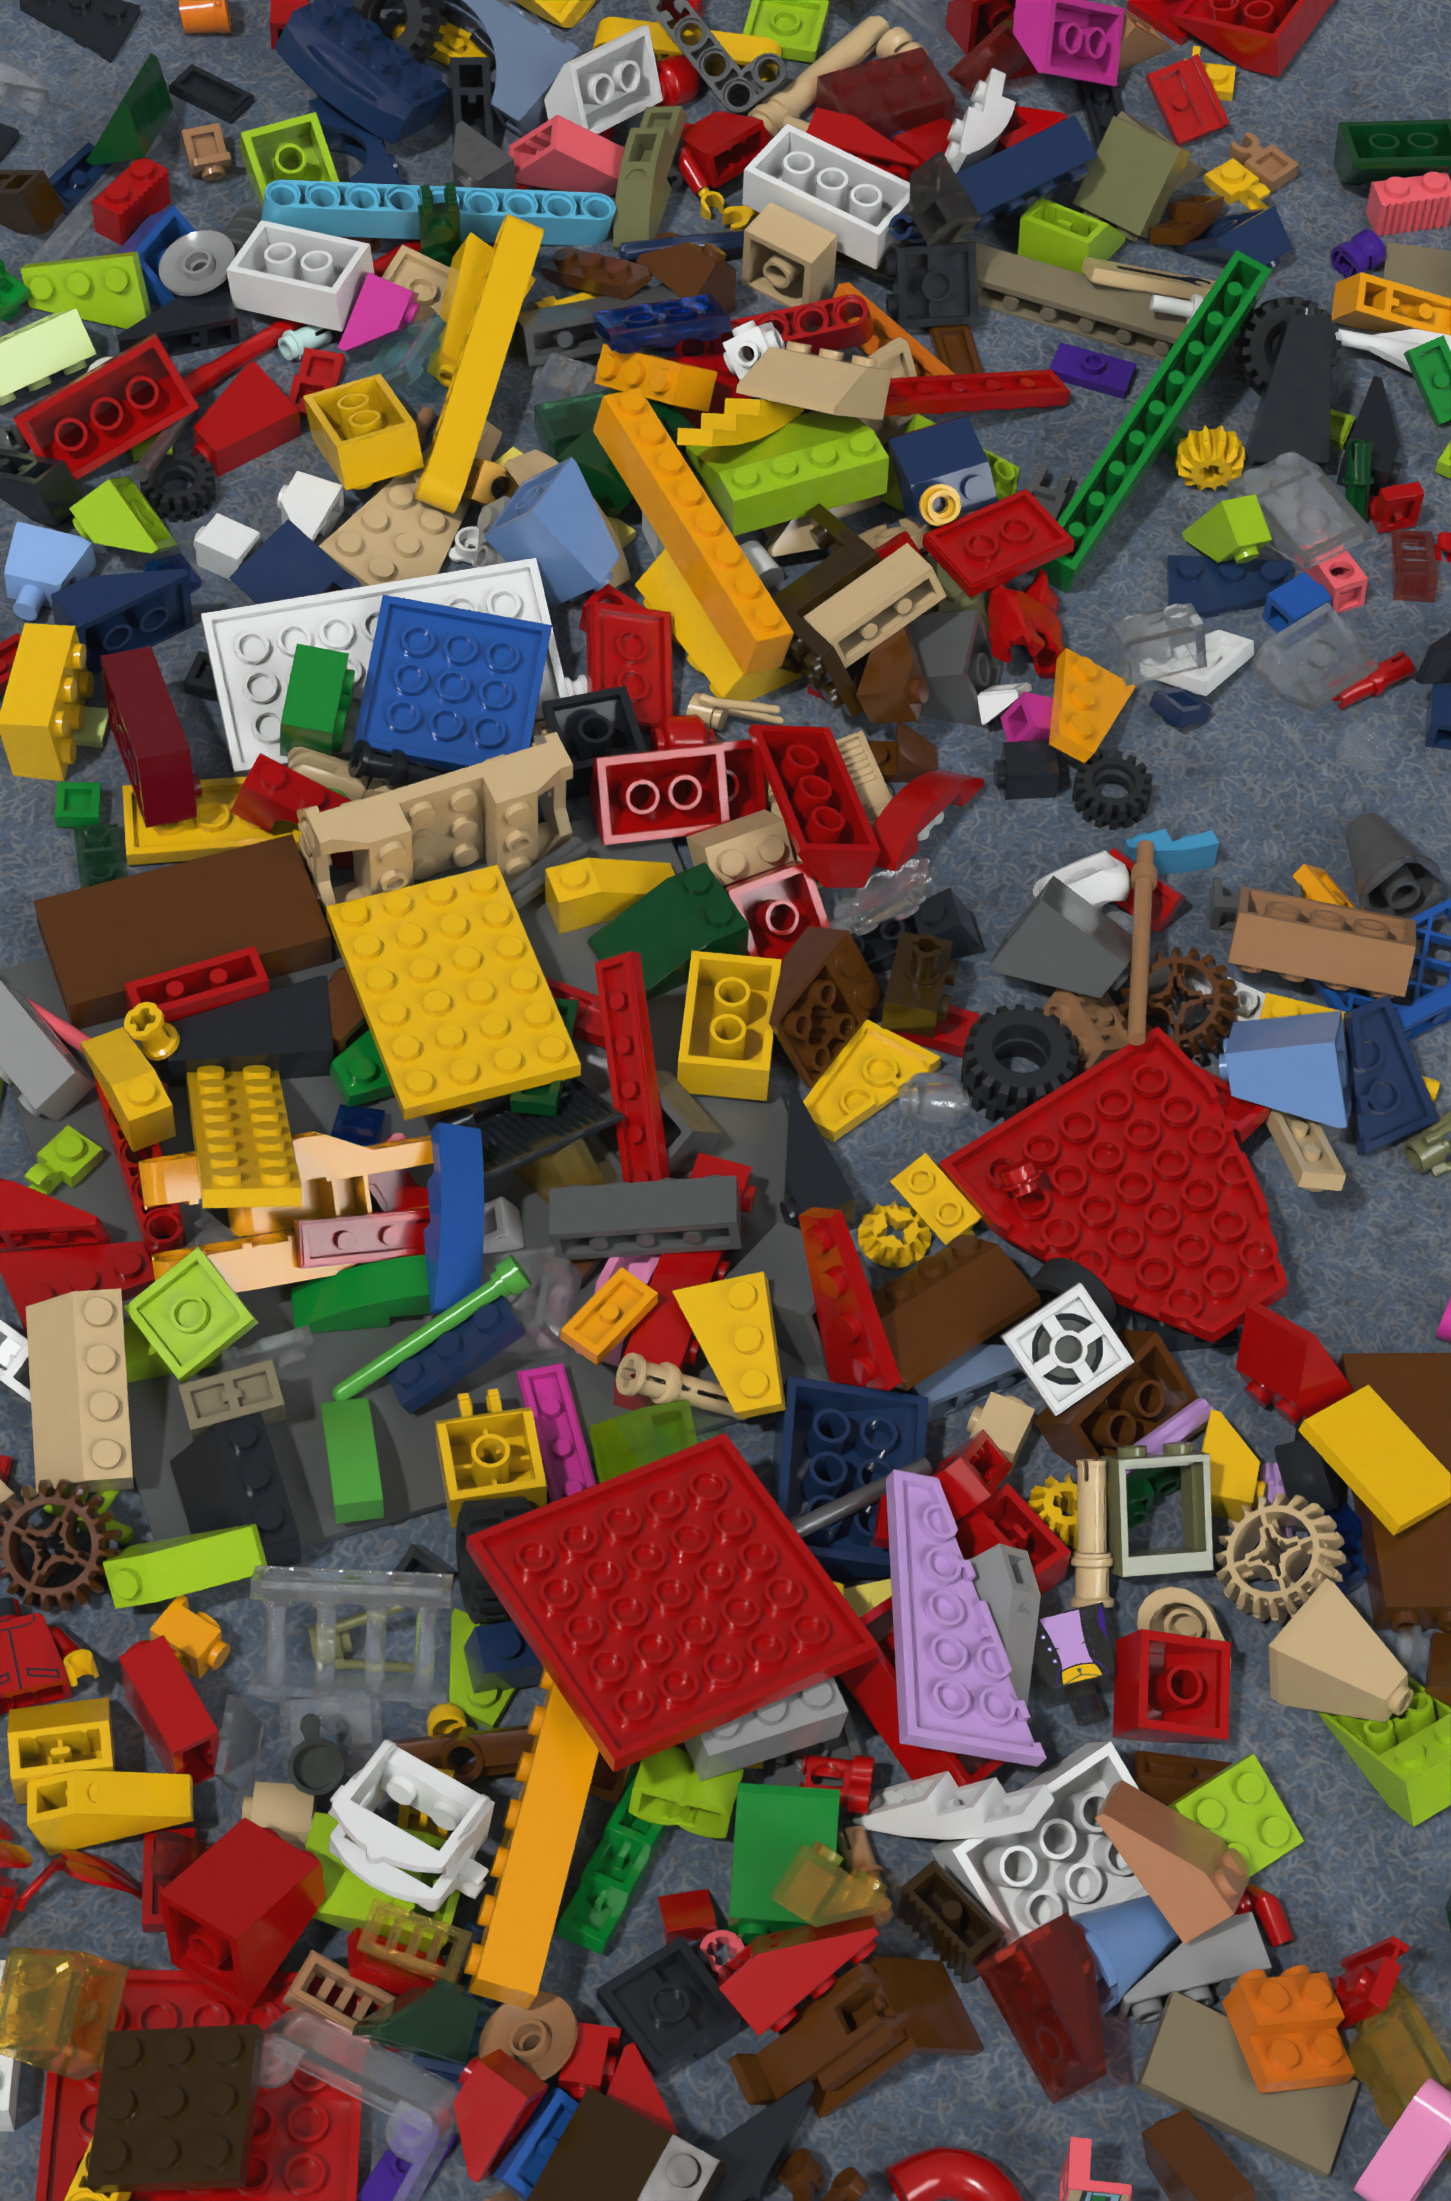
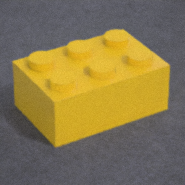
M381 373L303 396L312 438L346 491L350 489H365L374 482L390 477H405L411 474L413 470L424 467L416 423Z
M24 623L0 710V735L13 776L65 781L68 765L75 763L77 745L76 740L73 738L74 733L84 729L86 697L91 698L94 691V675L92 672H88L86 667V647L84 644H80L75 626Z
M692 951L677 1072L678 1082L689 1094L767 1101L774 1042V1031L769 1024V1019L781 972L782 959Z

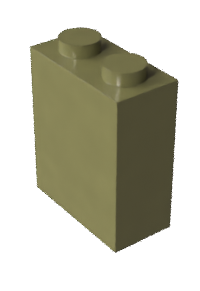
M1113 116L1096 152L1098 157L1091 163L1088 169L1089 174L1085 176L1073 204L1084 209L1082 214L1102 222L1107 220L1116 224V230L1125 235V238L1136 242L1138 236L1150 239L1149 228L1159 223L1192 152L1124 119Z

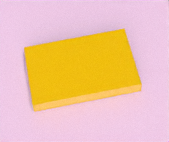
M1369 1384L1305 1419L1298 1429L1393 1536L1451 1503L1450 1472Z

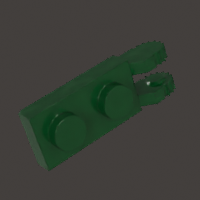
M454 182L445 183L443 190L445 202L434 204L433 194L429 185L420 186V205H417L420 253L450 267L453 256L461 246L460 211Z

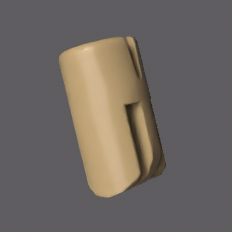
M301 746L293 747L288 753V768L325 787L335 788L344 792L352 801L363 799L369 777L352 778L348 771L349 761Z

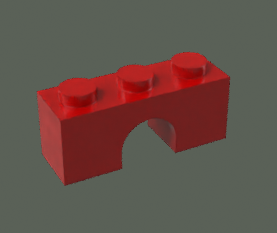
M260 753L246 777L230 812L270 832L277 821L285 820L296 824L300 823L297 817V810L318 806L319 811L323 812L352 800ZM352 851L330 854L332 865L349 871L353 863Z

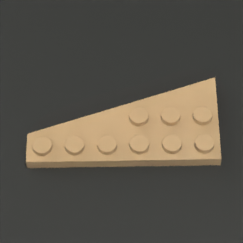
M487 420L474 458L491 461L503 432ZM430 446L422 453L424 464ZM423 468L413 470L408 476L394 478L320 544L319 547L345 571L355 577L362 587L439 574L448 551L472 502L461 498L455 513L451 514L414 499Z

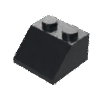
M626 686L542 701L546 733L557 732L573 764V779L566 780V800L589 796L594 757L647 751Z

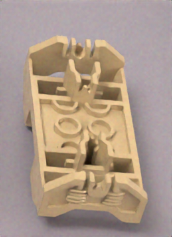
M557 732L534 737V742L530 748L508 755L502 754L492 757L482 763L372 797L346 802L333 809L320 812L318 806H309L297 810V817L300 822L298 827L302 834L299 836V848L303 858L307 859L308 867L312 874H308L311 884L315 883L319 890L323 904L321 911L324 918H327L326 906L414 885V880L427 879L436 873L458 866L465 867L483 858L488 867L498 865L505 882L515 880L572 838V829L566 809V780L573 779V764ZM538 796H539V800H540V804H541L543 816H544V819H545V822H542V823H539V824H538ZM352 851L355 881L332 888L329 865H332L330 854Z

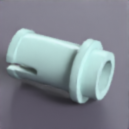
M309 324L296 331L286 330L278 340V347L285 359L290 361L295 358L297 361H300L303 358L305 347L315 349L331 342V331L329 330L316 336L315 333L324 328Z

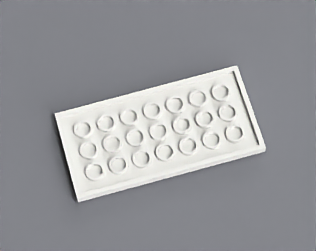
M531 558L201 614V622L234 777L248 776L260 753L288 767V757L280 756V723L297 644L349 653L348 669L355 670L354 692L350 712H347L342 752L334 750L333 757L339 759L350 758L383 595L552 625L537 559ZM551 628L536 711V723L544 721L542 701L568 697L553 628Z

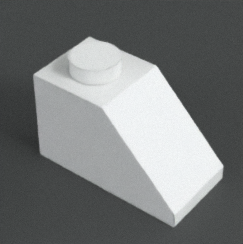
M297 471L290 484L283 485L278 495L277 507L281 509L282 525L289 519L319 546L329 537L344 511L343 485Z

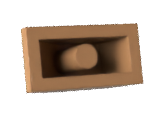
M1115 3L1112 4V6L1120 7V6L1116 5ZM1125 10L1119 70L1123 71L1173 48L1152 25Z

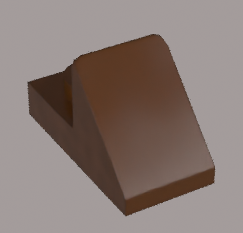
M897 722L895 741H867L885 783H909L926 772L938 770L937 746L902 722Z

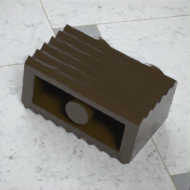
M936 1861L929 1863L902 1886L898 1918H905V1925H912V1932H918L919 1939L926 1940L925 1947H933L932 1954H940L939 1961H947L946 1968L954 1969L953 1976H961V1983H969L1001 1954L1000 1951L1002 1950L1001 1947L1003 1946L1002 1943L1004 1942L1003 1939L1006 1932Z

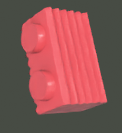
M1428 172L1422 176L1391 177L1384 181L1371 182L1370 193H1368L1369 199H1367L1368 205H1366L1365 212L1374 233L1379 237L1382 234L1388 236L1389 233L1395 235L1397 232L1403 234L1404 231L1410 233L1412 230L1418 232L1419 229L1425 231L1427 228L1432 230L1434 227L1440 229L1441 226L1445 228L1449 226L1451 219V180L1447 172Z

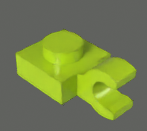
M67 1125L37 1153L38 1163L25 1174V1179L32 1183L29 1188L48 1196L62 1181L71 1188H74L104 1159L103 1148Z

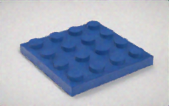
M383 595L353 747L358 740L363 739L367 740L372 747L387 751L395 748L400 749L407 755V758L453 771L482 763L486 759L502 754L508 755L530 748L552 625Z

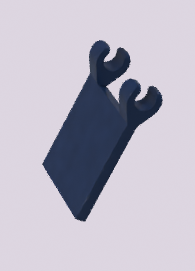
M289 519L229 577L256 604L328 593L334 586L339 590L362 587L355 577L338 565Z

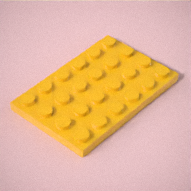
M498 865L326 906L327 920L404 1121L550 1084L557 1080L562 1081L581 1076V1063Z

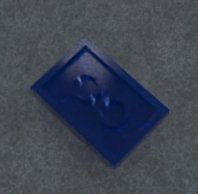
M711 294L593 312L594 328L611 351L616 350L620 354L635 353L640 350V346L656 344L658 347H673L678 345L680 340L695 338L699 341H710L719 338L721 333L731 332L730 316Z

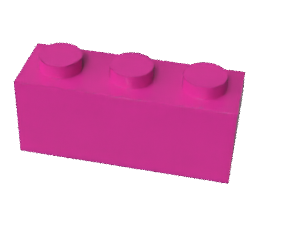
M1016 0L1013 15V34L1038 73L1117 87L1124 8L1087 0Z

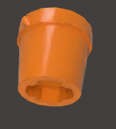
M178 0L185 34L232 33L227 0Z

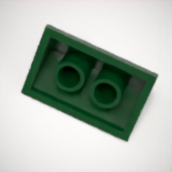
M152 53L149 55L86 162L91 165L144 158L174 109L157 56Z

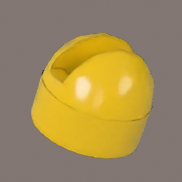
M439 1703L431 1709L427 1717L428 1736L448 1734L455 1728L467 1727L464 1712L458 1705L453 1703Z

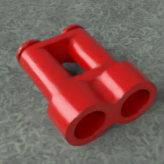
M804 1755L802 1775L806 1774L805 1785L803 1782H800L799 1787L840 1790L839 1806L847 1807V1812L868 1815L875 1773V1757L855 1755L854 1760L813 1755H809L808 1758V1755ZM813 1776L843 1779V1785L837 1787L813 1784L812 1780Z

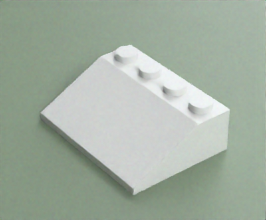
M1111 1741L1086 1743L1021 1788L1025 1789L1045 1784L1055 1799L1032 1831L993 1838L945 1840L931 1850L939 1865L1006 1932L1001 1948L1028 1982H1031L1048 1970L1044 1962L1043 1950L1050 1947L1049 1936L1043 1938V1932L1052 1922L1063 1917L1149 1895L1095 1819L1115 1783L1123 1780L1139 1789Z

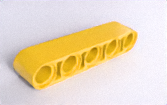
M607 17L599 22L592 48L594 50L642 25H648L655 61L670 55L683 56L657 22L620 17ZM689 28L683 33L682 42L688 46L698 44L702 38V31ZM710 30L741 70L763 53H774L781 57V47L772 39ZM719 58L710 60L706 65V73L710 76L721 75L725 71L726 62ZM774 64L764 66L759 74L760 79L765 82L775 81L778 66Z

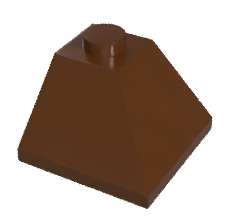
M686 242L640 254L636 262L638 264L646 265L653 276L690 305L727 315L735 310L736 269L724 260L727 256L726 253L715 245L706 242L704 246Z

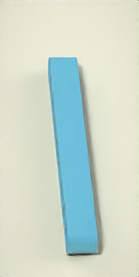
M275 180L266 187L261 220L339 237L419 240L417 205H420V186L423 185ZM429 186L433 194V204L445 202L443 192L445 186ZM455 187L460 211L461 241H465L470 232H472L484 242H495L504 217L508 213L545 229L541 244L595 245L606 241L609 237L616 210L614 201L601 193Z

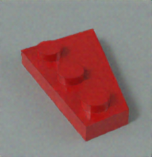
M142 1241L0 1253V1276L26 1335V1306L73 1291L121 1288L122 1301L138 1296L155 1282L153 1264Z

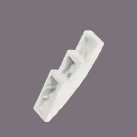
M949 1771L875 1790L871 1795L868 1815L857 1813L852 1820L856 1826H864L866 1830L904 1837L944 1840L993 1838L1032 1831L1055 1799L1045 1784L1006 1793L996 1777L958 1787Z

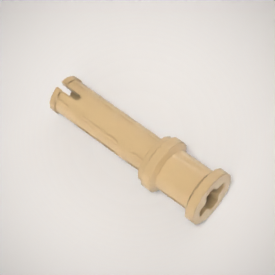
M632 1352L623 1357L616 1373V1387L619 1393L623 1395L633 1396L637 1393L650 1397L652 1402L659 1405H667L675 1401L702 1410L731 1416L737 1420L743 1421L747 1419L738 1418L720 1384L682 1374L677 1365L673 1363L662 1362L661 1364H655L646 1361L642 1355ZM636 1374L635 1379L631 1378L630 1375ZM697 1392L716 1396L717 1399L699 1395Z
M1077 1459V1551H1074L1073 1556L1070 1557V1565L1075 1567V1596L1070 1598V1606L1077 1608H1100L1101 1605L1102 1608H1109L1114 1606V1598L1109 1596V1567L1114 1565V1557H1112V1552L1107 1551L1108 1460Z

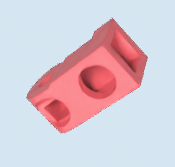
M1327 538L1300 548L1299 563L1304 572L1314 581L1323 585L1329 595L1333 597L1329 611L1331 616L1364 605L1368 577L1346 548L1342 547L1335 538Z

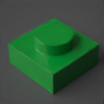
M57 782L54 816L56 827L100 828L102 807L101 782Z

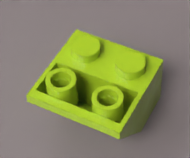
M1044 198L1037 200L1020 217L1019 256L1084 274L1082 266L1085 257L1107 261L1125 243V235L1110 224Z

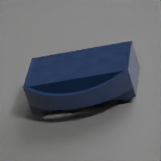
M316 0L294 10L274 48L286 64L322 98L353 121L391 144H395L426 128L433 122L451 90L450 87L441 81L442 74L438 69L430 65H421L411 57V53L405 47L395 44L384 35L377 24L366 20L352 9L354 6L352 0Z

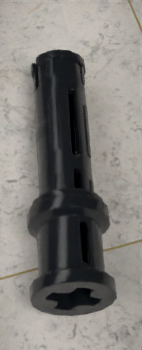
M363 739L355 743L348 767L349 775L352 778L359 779L365 776L383 781V785L390 788L398 787L400 784L407 786L453 772L451 769L407 758V755L400 749L395 748L387 751L372 747L367 740Z

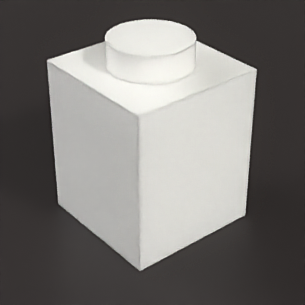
M217 513L209 524L202 526L195 535L193 546L196 549L197 565L229 579L261 546L260 532Z

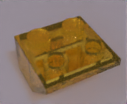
M815 1841L811 1848L804 1844L798 1845L767 1895L770 1899L814 1927L888 1911L893 1903L883 1896L888 1886L860 1869L857 1870L854 1876L850 1875L839 1867L844 1858L818 1841Z
M25 1947L10 1948L0 1983V2055L77 2081L101 2071L103 2068L107 2032L115 2030L129 1968L83 1951Z

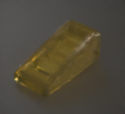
M374 1899L356 1949L435 1981L456 1987L473 1940V1933ZM386 1916L395 1921L386 1945L382 1946L377 1944L376 1941ZM406 1924L414 1927L406 1952L403 1953L397 1951L396 1948ZM427 1932L434 1936L426 1959L423 1960L417 1958L416 1955L424 1933ZM444 1940L452 1942L453 1946L446 1966L443 1967L436 1964Z

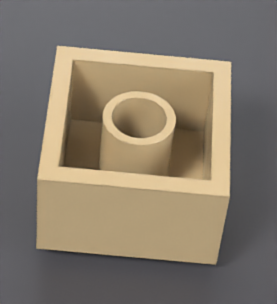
M770 202L744 230L741 284L788 308L824 300L834 287L838 235L796 215L790 210Z

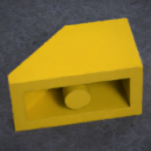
M1210 1410L1201 1452L1210 1454L1211 1513L1214 1517L1236 1519L1240 1522L1245 1517L1242 1514V1505L1258 1509V1497H1263L1266 1482L1257 1480L1260 1465L1257 1457L1220 1411Z

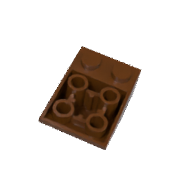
M808 926L783 959L769 1024L806 1088H813L885 997L848 930Z

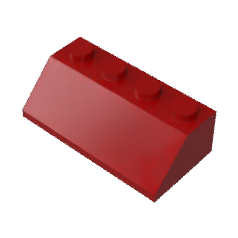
M155 332L15 414L13 420L35 455L64 460L76 481L199 409V406Z
M751 724L748 732L797 855L823 887L864 888L881 850L830 727Z
M892 1596L860 1617L862 1623L879 1645L877 1658L838 1675L912 1780L949 1771L958 1787L982 1781L1006 1761L900 1743Z

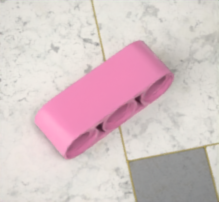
M1432 2077L1424 2083L1353 2189L1366 2201H1416L1451 2149V2092Z

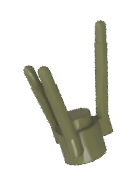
M1451 1109L1441 1116L1439 1121L1431 1124L1421 1133L1407 1139L1403 1143L1404 1156L1410 1163L1416 1164L1413 1168L1418 1174L1429 1171L1435 1179L1446 1172H1451V1161L1445 1162L1446 1156L1451 1153L1450 1144L1445 1137L1451 1133Z
M403 1602L388 1603L340 1620L308 1625L315 1664L327 1662L329 1673L341 1670L396 1673H427L429 1671V1666L426 1664L344 1658V1653L353 1652L349 1629L401 1612L405 1609Z

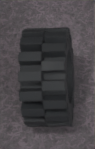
M180 447L172 448L173 454L168 455L166 453L150 477L145 482H140L141 492L161 520H163L165 515H168L169 522L176 523L177 517L183 516V522L191 521L190 514H194L198 519L203 516V508L209 511L212 507V501H215L216 486L213 466L210 461L206 462L205 456L201 453L194 458V450L187 448L185 454H180ZM176 479L188 480L193 484L188 489L181 491H171L163 488L165 483Z
M1108 750L1101 751L1099 760L1093 754L1087 760V763L1081 762L1078 772L1076 771L1072 802H1075L1074 808L1077 813L1083 811L1082 819L1087 823L1092 818H1095V827L1102 828L1103 822L1109 823V830H1117V824L1121 822L1125 829L1131 827L1132 820L1138 823L1142 820V815L1146 814L1152 791V777L1150 773L1146 774L1147 767L1143 762L1135 766L1136 757L1131 754L1127 760L1122 759L1123 752L1115 751L1114 757H1109ZM1102 783H1117L1127 790L1128 795L1121 798H1110L1100 794L1096 788Z

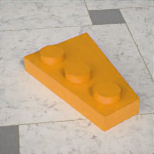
M1066 648L1057 657L1049 745L1085 763L1099 747L1136 686L1100 667L1091 659L1080 656Z

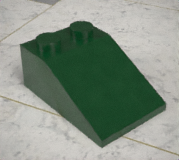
M706 862L665 879L589 937L588 945L599 961L629 951L640 953L646 1001L688 983L692 951L747 956L749 924Z

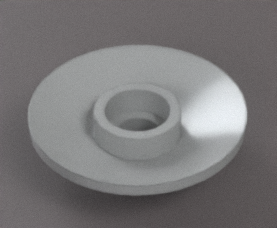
M200 230L186 234L173 242L161 257L159 263L160 279L169 291L177 295L195 296L209 292L228 278L226 269L236 257L235 247L226 235L217 231Z

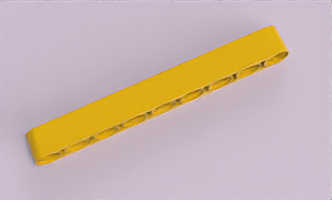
M508 213L500 226L414 496L416 500L451 514L455 513L469 477L545 230Z

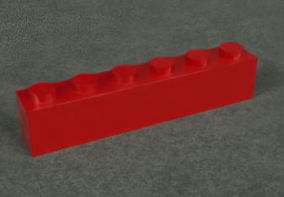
M699 1152L689 1179L705 1178L709 1175H736L741 1200V1216L743 1212L751 1213L757 1194V1187L751 1185L752 1167ZM741 1224V1237L743 1234L744 1224ZM729 1249L660 1255L649 1287L658 1292V1303L633 1328L623 1357L628 1353L634 1352L642 1355L646 1361L655 1364L670 1362L677 1365L682 1374H685L688 1364L693 1366L697 1364L701 1346L672 1291L723 1280L728 1275L730 1269V1262L725 1261ZM631 1374V1378L635 1379L636 1374ZM615 1377L613 1402L615 1406L668 1420L674 1403L682 1404L673 1401L667 1405H659L652 1402L650 1397L636 1393L633 1396L623 1395L619 1393L616 1387Z

